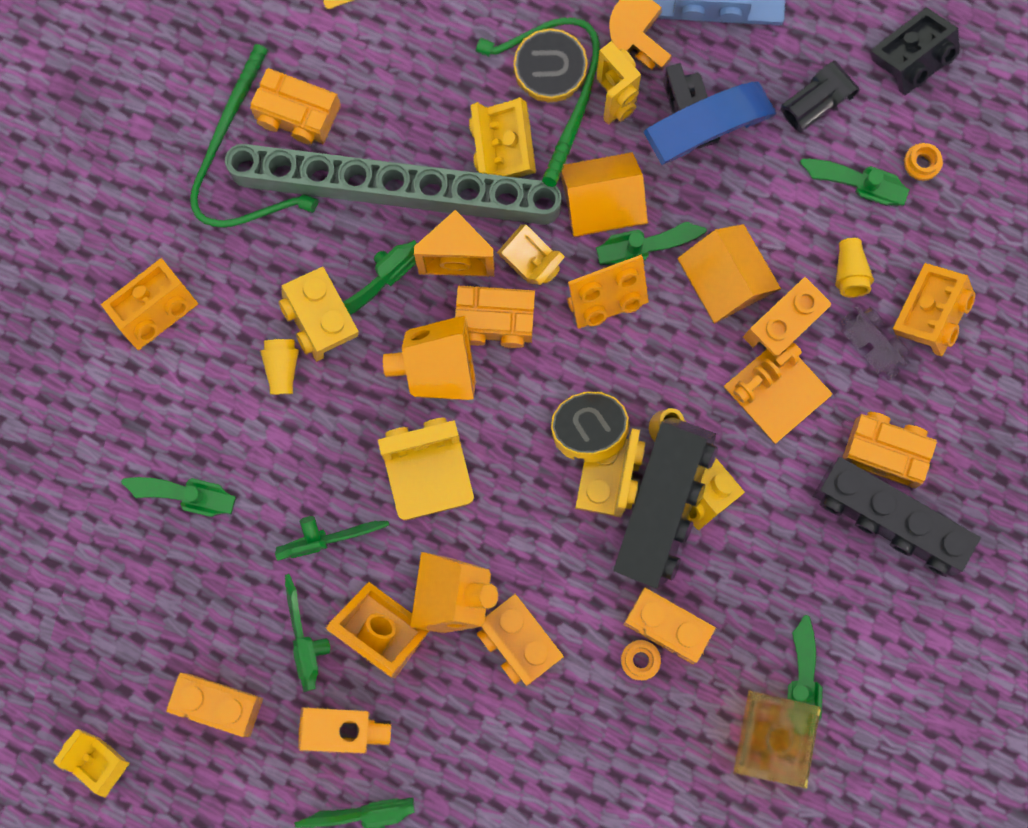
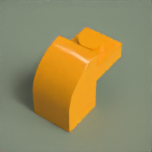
M619 0L610 17L609 30L612 42L619 50L625 49L628 53L635 48L638 53L634 57L651 71L655 66L663 71L672 60V55L645 34L662 13V7L653 0Z

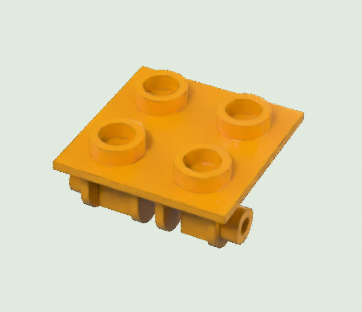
M642 255L568 282L571 297L567 298V302L571 312H574L578 329L587 325H600L611 316L622 312H634L643 304L649 303Z
M794 342L779 356H773L766 349L723 386L774 444L780 441L833 395L801 360L799 355L802 354V351Z

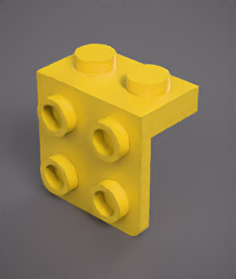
M444 417L424 422V428L409 432L408 427L396 428L385 433L386 438L378 439L397 514L401 520L407 521L466 506L473 502L474 495L455 420L447 422Z

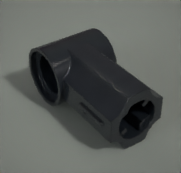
M832 61L811 79L809 85L783 103L780 110L790 125L801 133L830 110H833V112L837 111V106L848 98L849 101L853 99L860 91V88L837 61Z

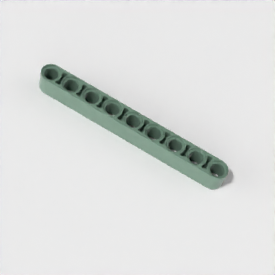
M237 144L231 147L225 156V165L232 179L239 186L245 188L306 194L309 196L452 213L456 210L461 215L541 225L554 222L559 217L561 211V192L557 186L549 187L540 180L250 144ZM242 162H254L250 170L246 172L237 171L238 166ZM278 167H291L287 175L283 177L274 176V172ZM324 170L328 172V176L322 181L311 180V176L316 171ZM355 175L366 177V180L359 186L348 184L349 179ZM398 179L403 182V186L396 191H390L385 188V185L391 180ZM429 184H436L441 187V190L435 195L429 196L422 192L423 188ZM465 189H474L479 193L473 200H464L459 196ZM504 193H509L516 197V201L510 205H503L497 201V198ZM540 198H548L554 205L547 210H542L536 207L534 203Z

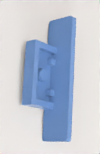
M653 0L662 7V13L657 19L782 25L784 22L785 0Z

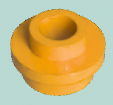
M929 143L913 145L904 157V167L907 173L917 180L925 181L934 178L940 172L943 165L940 151L936 146ZM925 157L929 161V167H920L917 164V158Z
M645 640L631 642L625 647L621 655V666L624 672L635 680L642 681L652 678L658 672L661 665V656L658 649L652 643ZM644 653L648 657L646 667L638 668L634 665L633 658L635 654Z

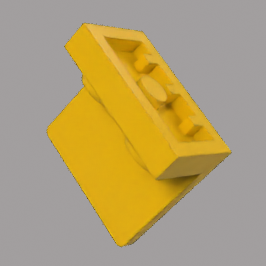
M632 428L629 438H625L626 442L622 449L610 458L597 462H584L575 509L620 518L625 509H632L638 487V481L631 480L632 471H639L645 449V442L638 441L640 430Z

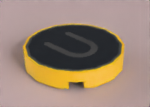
M556 29L536 31L526 37L516 50L514 59L516 81L529 96L538 101L552 103L566 100L582 86L586 78L588 61L585 49L574 36L565 31Z
M583 392L569 397L558 406L551 422V431L556 447L566 457L573 460L574 457L584 459V462H597L608 459L620 451L626 442L625 438L629 434L630 427L625 407L615 397L602 392Z

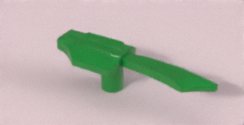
M804 158L800 161V164L807 170L812 179L832 181L856 187V193L860 197L885 206H904L910 190L901 183L897 175L872 166L867 167L861 174L844 165L830 161Z
M685 221L668 231L644 238V234L640 230L611 235L604 244L596 247L599 264L614 265L638 255H642L643 261H646L649 257L648 252L681 246L702 236L707 232V229Z
M415 240L407 244L397 245L389 253L379 251L374 256L376 263L375 271L379 276L355 295L343 301L350 316L371 301L386 284L392 286L416 264L414 246L417 242Z
M133 477L121 480V483L130 490L135 498L181 500V508L184 511L209 517L232 514L236 497L226 492L221 485L194 478L186 482V487L156 478Z
M307 516L300 520L304 537L276 547L275 556L278 561L290 557L293 559L317 553L322 549L328 548L330 543L363 536L383 529L390 524L389 521H372L326 535L324 529L319 531L315 517Z
M285 574L287 602L296 639L293 641V654L298 678L301 679L304 693L316 689L315 684L318 676L316 656L330 654L331 649L327 638L312 641L311 637H304L297 590L290 574Z
M805 615L797 628L792 632L797 652L799 681H793L788 685L787 716L793 723L795 734L815 736L817 725L822 718L823 687L819 682H814L816 642L810 616Z
M413 797L370 802L368 805H362L360 808L319 811L294 824L296 828H313L361 821L364 828H385L386 825L397 824L406 816L415 813V803Z

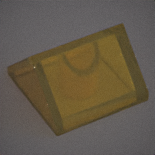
M748 690L733 773L807 788L821 707Z

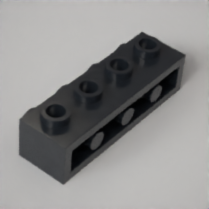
M674 417L661 422L613 569L614 572L656 589L667 582L668 579L671 581L674 579L681 562V558L676 557L680 543H686L692 530L693 521L688 520L692 507L699 505L706 485L701 483L705 468L710 469L717 456L718 446L713 445L717 433Z
M840 456L830 464L813 497L821 501L820 506L828 512L837 516H841L843 513L855 520V526L861 531L872 536L881 535L891 541L890 546L906 556L914 554L926 561L925 566L929 570L944 577L963 572L981 539L975 533Z

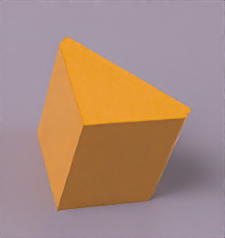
M633 152L564 165L561 178L573 237L648 224L643 174Z
M456 210L414 246V257L420 275L495 277L493 248Z
M744 224L715 229L677 258L714 324L781 289Z
M370 582L354 596L326 627L329 632L392 678L398 676L430 632L410 628L412 613Z

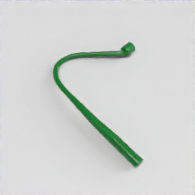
M564 17L553 19L497 47H494L495 43L480 38L475 50L487 57L490 54L496 55L522 43L526 37L536 31L565 24L580 26L590 35L593 53L588 75L577 104L547 166L548 169H546L542 178V182L549 187L557 185L560 173L566 163L567 155L570 153L588 104L598 66L600 41L597 32L591 24L578 18Z
M259 44L254 45L249 59L244 66L245 68L242 70L240 78H238L191 189L190 203L195 217L203 224L212 227H234L297 204L298 208L314 213L318 206V199L302 194L300 197H294L228 220L206 217L199 208L198 194L205 174L232 120L248 94L249 88H251L253 80L257 76V71H259L262 61L265 59L264 57L268 53V49Z

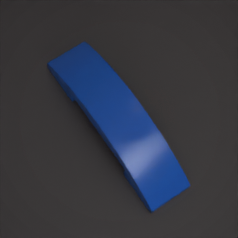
M759 81L749 82L698 101L646 128L643 133L661 165H664L691 153L696 147L743 126L749 128L771 118L777 113Z

